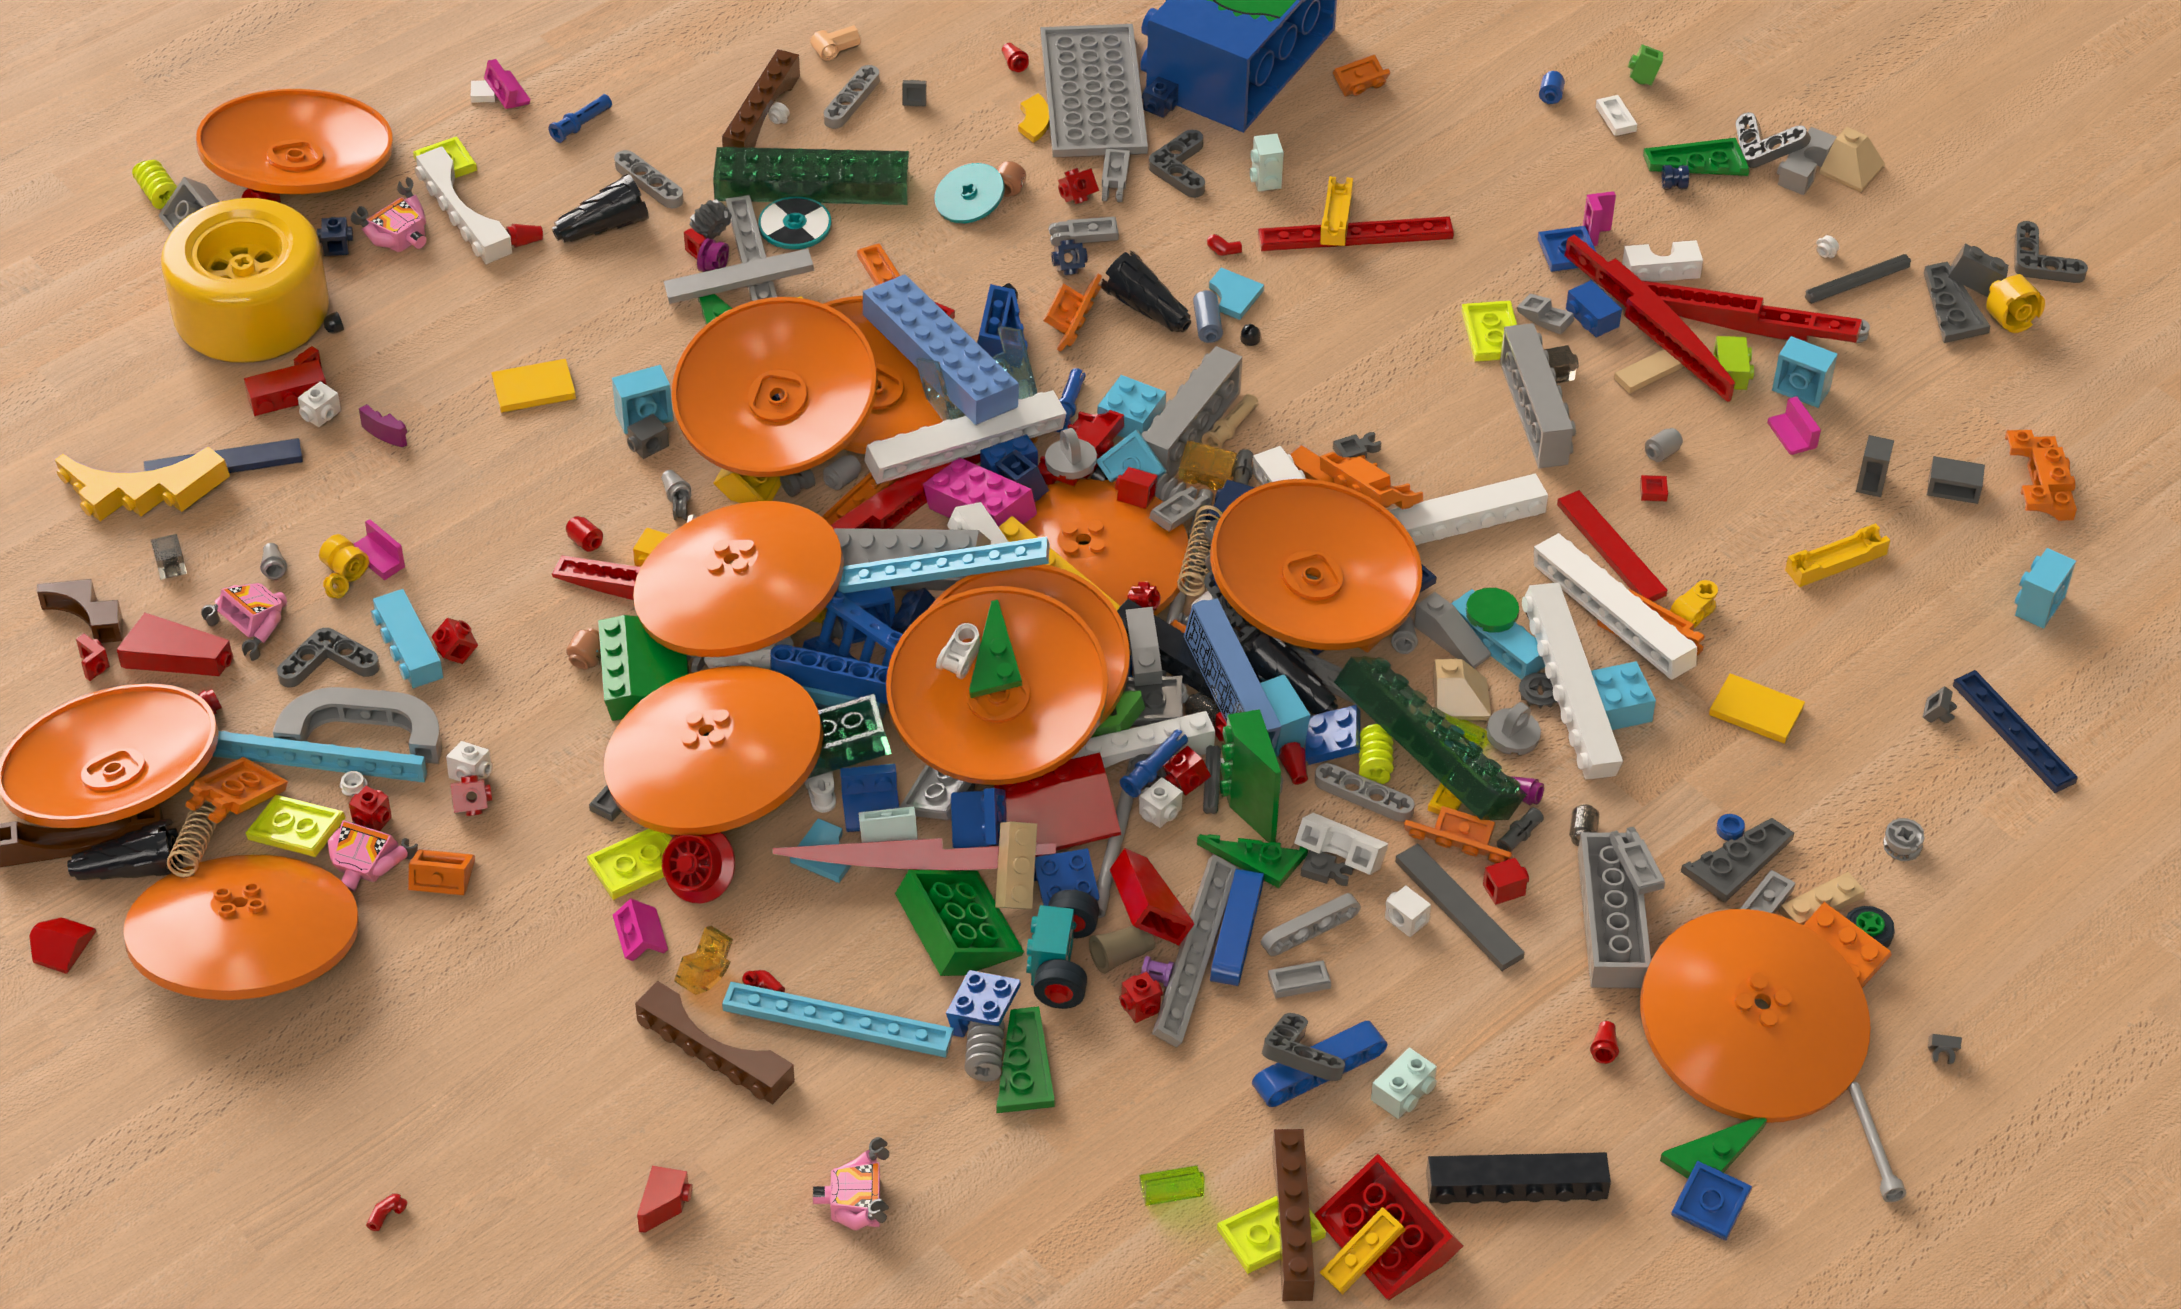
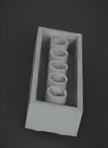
M1534 323L1506 326L1503 333L1500 365L1538 469L1568 465L1569 455L1573 453L1572 436L1576 434V427L1574 421H1570L1568 404L1563 403L1561 386L1557 385L1555 381V370L1553 367L1550 368L1548 351L1542 347L1541 333H1537Z
M1215 346L1210 354L1204 356L1201 365L1191 372L1189 380L1185 385L1182 384L1179 387L1176 396L1166 403L1164 411L1154 418L1151 427L1141 434L1166 469V473L1170 475V479L1177 474L1200 445L1204 433L1211 431L1214 423L1223 416L1240 394L1242 356Z
M834 529L843 551L844 566L991 545V540L979 530ZM966 576L891 586V590H919L926 588L927 590L945 591Z
M1581 832L1577 854L1590 987L1642 988L1645 973L1651 962L1644 894L1637 895L1613 849L1609 837L1610 833ZM1620 833L1624 843H1629L1626 833Z

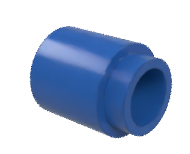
M1549 71L1542 78L1539 97L1547 104H1556L1562 99L1565 80L1560 72Z

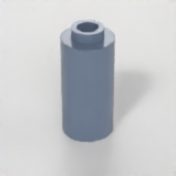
M1201 291L1193 298L1198 337L1206 343L1216 342L1223 335L1218 298L1212 291Z

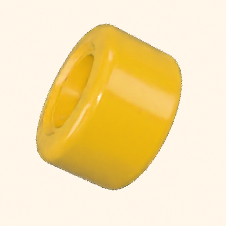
M238 198L217 202L187 216L172 230L165 241L161 255V268L172 320L179 336L197 352L213 359L233 363L265 361L282 356L300 347L317 332L324 322L328 311L329 294L319 238L308 219L293 208L276 201L259 198Z

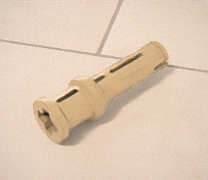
M1246 394L1224 419L1217 420L1213 425V429L1204 433L1202 436L1203 445L1209 451L1219 452L1223 447V443L1234 436L1236 427L1259 405L1257 403L1258 399L1252 394Z

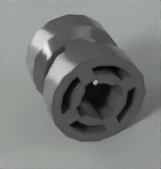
M811 469L780 476L781 485L790 497H794L802 489H809L816 484Z

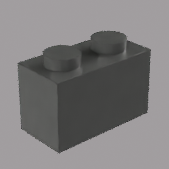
M1965 243L1950 266L1948 278L1988 297L1990 294L1989 288L1992 283L1997 280L2002 281L2007 277L2009 265L2002 259L1992 257L1984 253L1980 248Z
M1872 435L1868 436L1856 492L1876 497L1882 496L1894 440Z
M1933 456L1929 472L1927 496L1978 504L1983 487L1985 465Z

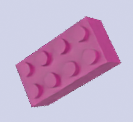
M960 457L923 484L929 509L948 518L951 517L955 507L979 502L983 504L998 527L1011 516L1021 524H1025L1037 514L1031 488Z

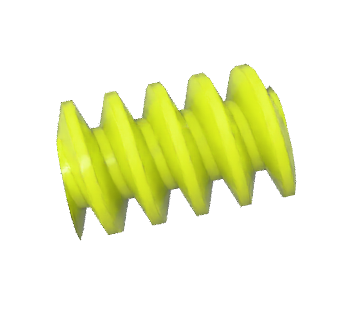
M157 160L142 161L133 167V178L144 191L152 205L157 209H163L177 188L170 175Z
M1372 724L1363 728L1360 732L1359 775L1379 784L1389 782L1390 774L1394 769L1393 731L1389 726Z

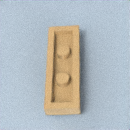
M1847 872L1782 904L1780 913L1784 917L1804 925L1823 902H1826L1838 911L1864 898L1865 890Z

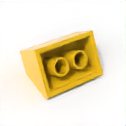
M722 468L713 482L731 501L738 503L772 501L781 486L780 476L753 477L733 473Z

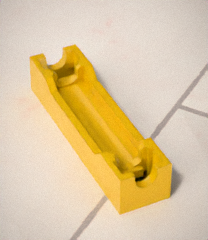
M1329 176L1325 210L1321 225L1320 244L1345 246L1353 195V178L1346 177V182L1339 184L1336 181V177Z
M1875 523L1859 529L1852 536L1812 551L1805 549L1789 555L1785 571L1800 588L1887 555L1890 539L1887 536L1881 538L1879 533L1880 527Z

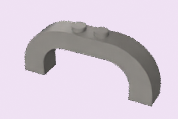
M330 687L308 692L293 700L283 709L277 718L273 730L274 738L307 741L314 729L329 722L396 726L411 733L409 740L410 754L424 756L425 763L439 764L442 752L439 724L434 711L425 702L412 695L385 690Z

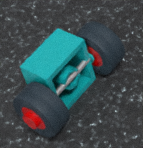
M1062 890L1055 893L1051 897L1049 905H1040L1038 916L1032 917L1031 933L1034 934H1032V939H1028L1026 955L1028 960L1026 973L1031 974V985L1034 986L1036 998L1043 1004L1053 1008H1073L1079 1005L1085 997L1087 974L1082 967L1070 961L1073 939L1087 937L1095 931L1099 916V905L1094 897L1083 891Z

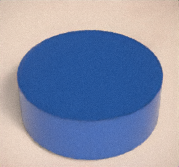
M1725 814L1718 819L1716 832L1722 839L1726 841L1731 839L1737 840L1744 835L1745 822L1738 815Z

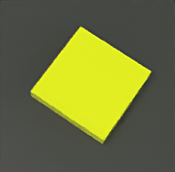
M458 137L413 151L414 159L416 160V156L442 146L453 160L455 178L477 171L475 161Z

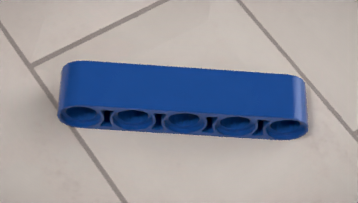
M784 644L776 645L771 649L770 670L791 678L801 686L888 704L886 692L888 667Z
M1241 869L1235 870L1212 963L1211 982L1239 986L1262 892L1263 873Z
M1363 1021L1311 1046V1048L1341 1058L1345 1062L1344 1074L1380 1056L1386 1050L1388 1043L1371 1021ZM1276 1063L1256 1074L1252 1080V1086L1269 1107H1276L1329 1080Z

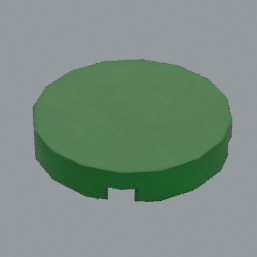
M1482 588L1476 590L1469 596L1466 603V617L1469 622L1475 627L1477 625L1482 627L1483 631L1486 632L1509 630L1519 617L1518 601L1512 594L1503 589Z

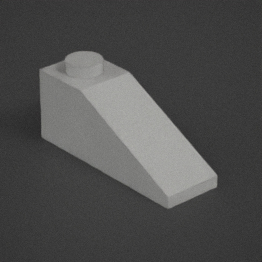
M1434 592L1416 605L1414 627L1455 658L1463 659L1475 669L1491 657V652L1455 606L1439 594Z
M1153 607L1126 610L1135 686L1161 684L1162 668Z

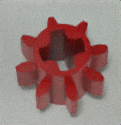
M1138 582V587L1132 586L1127 596V599L1143 608L1153 607L1154 611L1157 610L1161 601L1160 593L1156 590L1157 587L1150 586L1149 582Z

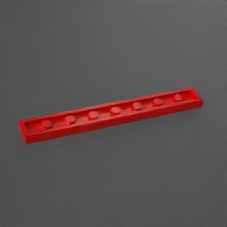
M1450 216L1348 223L1345 246L1453 239L1454 231ZM1321 225L1258 229L1261 251L1338 246L1320 244Z

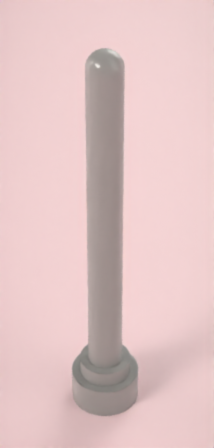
M1852 1082L1848 1088L1882 1177L1880 1192L1886 1202L1899 1201L1906 1195L1904 1184L1901 1179L1893 1175L1859 1083Z

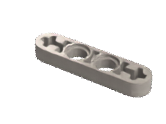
M873 65L862 66L824 110V124L832 129L842 127L880 82L879 69ZM855 88L863 89L862 91H853ZM842 102H850L851 104H849V105H842L841 103H842Z
M623 150L615 154V169L623 176L630 174L636 185L667 208H677L683 204L682 188L631 151ZM637 172H646L644 175H636ZM655 183H660V184H662V185L659 186V187H653V186H651L652 184H655Z
M1323 763L1316 768L1315 784L1321 790L1395 821L1405 822V820H1410L1413 817L1415 804L1410 796L1334 764ZM1347 784H1356L1359 789L1350 791L1345 786ZM1373 794H1379L1383 796L1384 799L1381 801H1373L1370 798V796Z
M1344 894L1268 931L1261 939V945L1270 956L1279 955L1349 921L1358 914L1361 906L1352 894Z

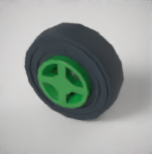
M1861 906L1854 908L1847 914L1846 918L1872 938L1886 948L1890 946L1894 938L1895 929L1893 920L1886 912L1874 906Z

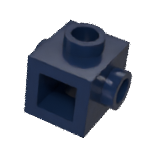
M1158 76L1142 93V99L1144 100L1143 110L1164 118L1170 111L1175 109L1178 103L1179 84Z
M346 217L321 218V228L317 229L319 242L322 243L324 256L349 255V241H353L352 226L348 227Z
M1075 239L1060 241V245L1054 247L1055 252H1051L1053 267L1057 266V271H1064V275L1079 274L1078 269L1085 268V263L1088 262L1086 248H1083L1082 243L1075 244ZM1066 253L1072 256V260L1069 263L1065 262L1064 255Z

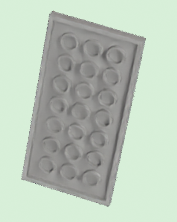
M1133 24L1040 27L1052 156L1105 155L1106 149L1128 150L1130 154H1148Z

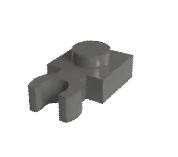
M1369 432L1361 439H1359L1357 434L1333 441V450L1342 457L1351 458L1364 455L1367 458V452L1376 453L1381 450V441L1374 442L1375 432Z
M1309 850L1301 868V876L1325 884L1331 878L1337 884L1347 886L1349 876L1343 875V873L1352 875L1353 868L1345 865V862L1337 864L1336 856L1323 852L1318 854Z

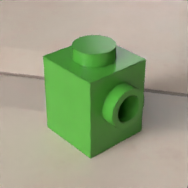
M1641 44L1637 55L1633 54L1628 64L1630 78H1633L1639 84L1646 83L1652 85L1663 62V52Z

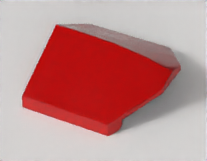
M62 917L37 923L29 935L33 963L68 974L95 935L96 929Z

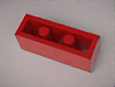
M319 360L244 378L247 397L254 416L299 405L298 397L305 391H308L320 381L327 385Z

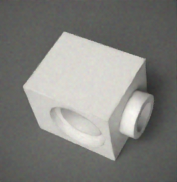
M1406 885L1398 892L1390 894L1385 903V919L1407 936L1411 937L1429 922L1431 904Z

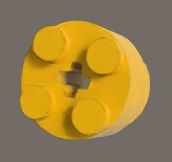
M2021 274L2007 277L2002 281L1997 280L1989 288L1990 294L1987 298L1986 309L2003 328L2011 333L2027 330L2033 325L2031 321L2036 316L2040 318L2045 309L2044 297Z

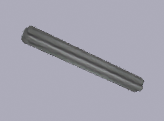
M1907 254L1891 258L1807 289L1805 298L1809 303H1815L1909 268L1911 259Z

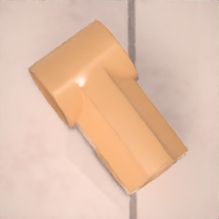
M853 25L832 33L824 30L818 31L812 36L810 43L823 60L830 61L838 55L839 51L861 44L858 30Z

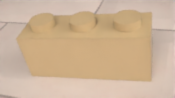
M1021 822L1000 823L995 908L1032 909L1037 824Z

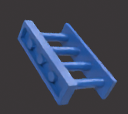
M836 591L830 602L826 605L828 609L820 635L805 640L802 647L808 650L858 660L849 652L857 628L867 635L858 661L870 663L877 642L886 648L881 666L889 667L891 656L902 634L894 631L846 598L842 592ZM837 615L847 621L840 647L830 639Z

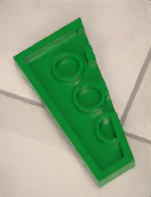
M1736 138L1644 148L1643 157L1649 171L1662 172L1663 165H1671L1676 169L1680 165H1688L1689 173L1748 176L1749 174L1748 164Z
M1037 1006L1011 1009L996 1114L1055 1107L1040 1008Z

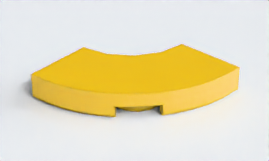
M1039 93L1020 103V109L1025 114V118L1018 125V132L1033 143L1038 141L1049 127L1048 104Z

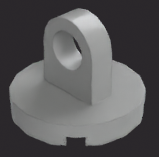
M1068 428L1061 431L1060 440L1053 443L1047 449L1045 464L1048 471L1054 476L1059 477V475L1066 476V479H1078L1090 474L1094 470V466L1097 464V453L1089 442L1078 438L1073 428Z
M1519 702L1513 708L1494 712L1489 718L1486 728L1488 741L1496 749L1510 755L1511 752L1525 755L1533 751L1539 743L1541 734L1539 723L1531 715V709L1523 702Z

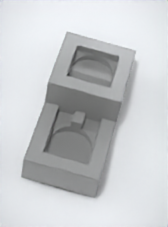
M1529 294L1517 306V311L1524 317L1558 334H1562L1574 321L1572 312L1552 307L1551 299Z

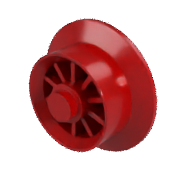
M722 832L706 835H675L663 853L662 872L670 889L679 898L697 904L711 902L727 890L735 872L734 851L731 843Z

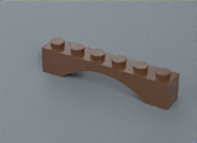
M777 49L722 135L723 158L741 163L747 162L755 149L761 127L771 106L783 92L791 91L800 77L799 54Z
M158 804L141 813L114 822L81 828H44L17 821L1 823L0 868L71 857L73 854L92 848L91 846L120 838L126 833L142 829L141 827L163 820L161 806Z
M659 981L635 1003L637 1021L642 1027L652 1029L660 1034L666 1042L674 1043L681 1047L687 1055L697 1057L705 1062L711 1070L721 1072L734 1084L742 1085L750 1090L758 1099H764L773 1105L795 1082L794 1064L773 1051L739 1049L710 1038L688 1017L682 1005L680 994Z
M1274 1129L1272 1155L1279 1215L1282 1301H1313L1315 1278L1304 1129Z

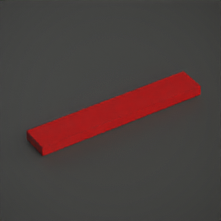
M1580 490L1558 498L1557 506L1632 591L1652 602L1667 596V588Z

